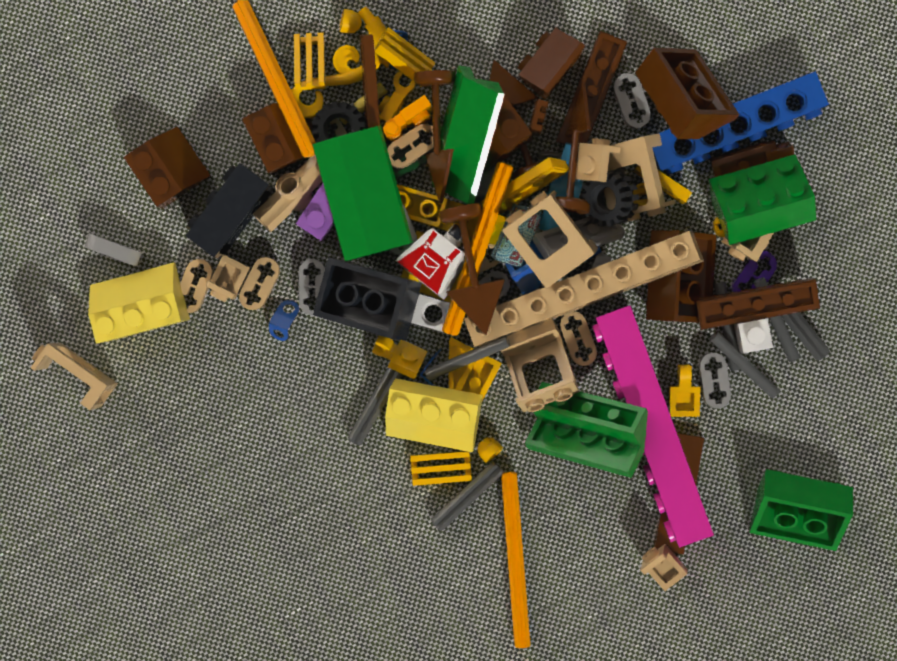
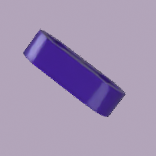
M767 251L762 252L759 259L761 260L766 257L768 259L766 264L770 268L768 271L761 270L757 276L754 272L758 268V264L749 259L733 281L731 292L741 291L738 287L739 283L746 284L750 278L755 281L765 277L766 282H768L777 268L775 257ZM753 282L750 285V289L756 288Z

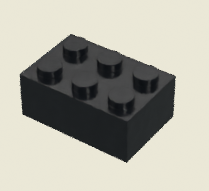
M241 163L237 167L232 165L222 178L225 181L219 191L214 189L204 202L207 206L201 215L196 213L186 226L189 231L185 236L217 259H221L223 254L225 255L254 217L253 213L264 204L275 189Z
M328 257L313 316L390 339L406 341L422 282Z

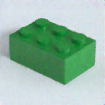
M796 154L709 179L711 202L729 245L816 221L815 195Z

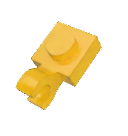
M400 71L396 73L393 79L395 91L392 96L386 95L379 105V112H381L379 117L384 123L398 114L406 97L416 87L414 81H411L407 87L401 86L399 81L403 73Z
M380 335L372 350L374 354L390 360L388 368L414 380L428 352L405 340H400L399 344L396 345L392 339Z
M678 364V386H669L670 416L700 417V387L691 386L692 366Z

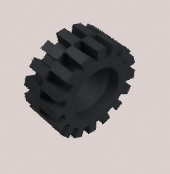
M335 101L330 105H324L323 109L318 110L315 114L316 117L312 122V135L316 143L331 139L328 135V125L336 118L347 120L351 125V133L366 129V123L361 112L347 102L338 103Z
M610 170L607 171L606 182L589 181L583 184L582 188L586 191L580 192V198H585L590 204V213L585 214L586 217L593 216L590 222L593 224L598 223L600 227H609L625 223L634 216L632 211L637 210L638 204L633 202L639 200V194L633 195V190H636L637 187L636 184L629 185L632 181L630 176L624 177V172ZM606 187L611 188L616 197V205L613 210L608 209L603 200V192Z

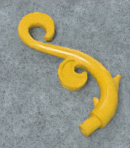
M365 6L358 14L366 23L365 28L368 30V34L373 35L375 50L386 27L379 16L375 17ZM344 45L335 51L332 61L333 67L338 74L325 76V86L349 85L363 80L362 66L354 69L347 66L349 60L356 64L359 63V52L354 46ZM375 53L376 70L380 67L381 63L388 68L389 62ZM318 77L313 78V81H318ZM295 86L291 89L304 118L311 119L316 117L315 114L323 108L324 104L321 91L315 92L316 99L313 104L305 105L299 98L303 90H295Z

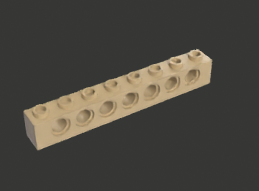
M687 231L556 282L547 289L544 287L497 305L487 335L469 317L464 318L474 347H480L505 335L513 334L552 318H558L701 263L704 259L694 233Z

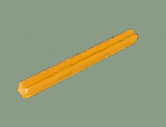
M238 0L232 7L302 156L304 158L312 157L315 155L312 145L316 143L249 1Z
M503 162L496 164L470 243L477 277L513 172V166ZM466 258L455 290L471 286ZM453 299L451 300L442 331L446 334L457 336L465 312Z
M509 471L503 472L501 481L514 645L516 648L530 647V632L518 479L516 472Z

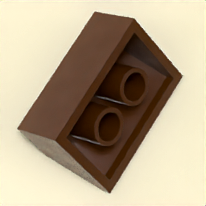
M654 47L635 72L642 83L643 89L649 94L656 105L657 111L663 116L670 127L671 133L677 139H700L732 122L740 115L696 49Z
M651 230L649 246L687 231ZM693 232L704 259L703 262L648 283L646 320L699 323L695 299L713 296L716 252L715 234Z

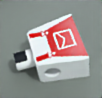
M454 223L444 236L433 228L429 229L395 260L401 267L443 300L448 295L446 291L451 290L459 276L466 258L465 253L458 248L462 243L459 226Z

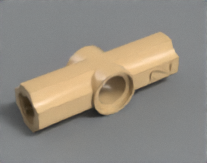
M316 155L310 157L295 173L282 175L276 182V192L253 213L254 217L268 231L272 232L293 210L300 211L305 209L312 200V192L323 182Z

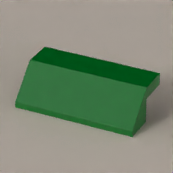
M458 65L441 128V151L454 149L445 193L466 204H474L504 92L498 82L476 79L470 67Z
M381 125L312 144L345 261L413 243Z
M542 382L538 390L553 384ZM580 391L573 394L566 401H554L546 404L541 410L533 412L537 420L524 443L529 450L632 478L644 454L648 416L646 408Z

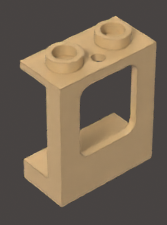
M660 133L610 145L620 147L621 149L620 154H609L608 171L638 164L641 168L648 197L647 204L632 211L634 216L629 218L627 222L641 219L640 213L647 211L648 217L666 213V206L676 204L675 200L665 202L653 148L662 145ZM606 187L604 194L607 207L613 210L616 205V197L612 189Z
M555 190L548 195L545 191L541 192L530 201L532 207L523 213L521 209H518L506 219L508 225L502 230L546 289L593 256L598 249L592 239L587 240L557 201ZM543 209L549 212L568 238L567 244L546 259H540L519 232V226Z
M553 318L507 335L511 346L501 350L505 357L517 394L516 403L523 412L539 411L548 403L566 401L573 394L580 392L560 330ZM554 356L563 381L530 393L523 373L524 366L543 358Z
M61 342L48 343L46 346L41 345L32 357V360L35 362L31 369L34 371L47 369L54 360L91 387L80 402L88 410L101 408L118 384Z

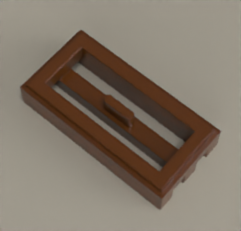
M538 99L535 103L529 126L533 136L539 137L541 134L548 101Z

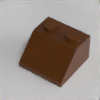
M557 28L551 34L545 31L535 44L539 47L533 57L527 54L517 67L521 71L518 74V79L544 100L548 98L582 55L586 46Z
M505 95L483 174L533 140L532 132Z
M278 103L268 105L242 118L269 174L273 175L306 159L302 156ZM305 119V121H306V123H307V125H308V127H309V129H310V131H311V133H312V129H313L312 122H311L310 119Z
M178 126L146 141L123 157L156 207L161 209L211 177Z

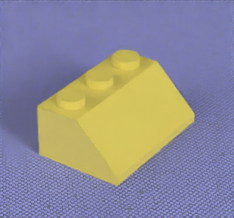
M175 263L90 285L88 315L96 344L190 320Z
M395 378L389 389L385 415L386 436L473 452L483 395Z

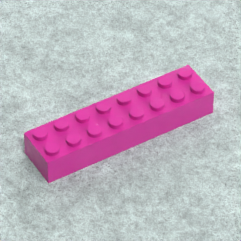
M629 305L596 317L597 324L592 325L597 342L604 341L607 352L603 353L602 356L608 371L613 369L615 371L617 380L612 383L618 399L624 398L626 403L646 408L648 411L643 454L648 464L643 466L649 484H656L658 493L653 494L660 514L666 512L669 521L663 522L670 542L676 541L680 548L714 536L631 306Z

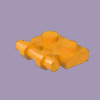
M425 95L399 111V114L384 124L383 131L386 138L394 142L403 135V130L407 127L410 128L413 125L416 127L427 123L431 119L432 105Z

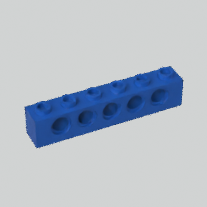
M816 71L734 103V107L740 114L737 118L744 122V131L736 133L731 129L730 123L715 130L717 140L714 144L706 143L703 138L682 139L689 144V152L686 155H680L675 151L674 144L679 139L671 133L670 129L660 132L662 145L653 148L657 169L661 172L666 171V174L670 175L684 169L682 163L692 159L695 164L712 158L710 152L720 148L722 153H726L738 148V141L749 138L751 143L766 137V130L777 127L779 132L794 126L793 120L804 116L807 121L822 115L821 109L828 106L829 103ZM788 96H795L799 100L800 107L798 111H792L787 107L786 99ZM760 107H767L771 110L772 119L770 122H764L759 118L758 110Z

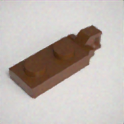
M773 140L710 158L714 177L791 156L795 153L793 145L789 141L776 144Z

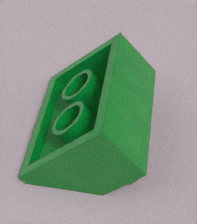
M765 469L758 486L749 533L837 551L853 516V487Z

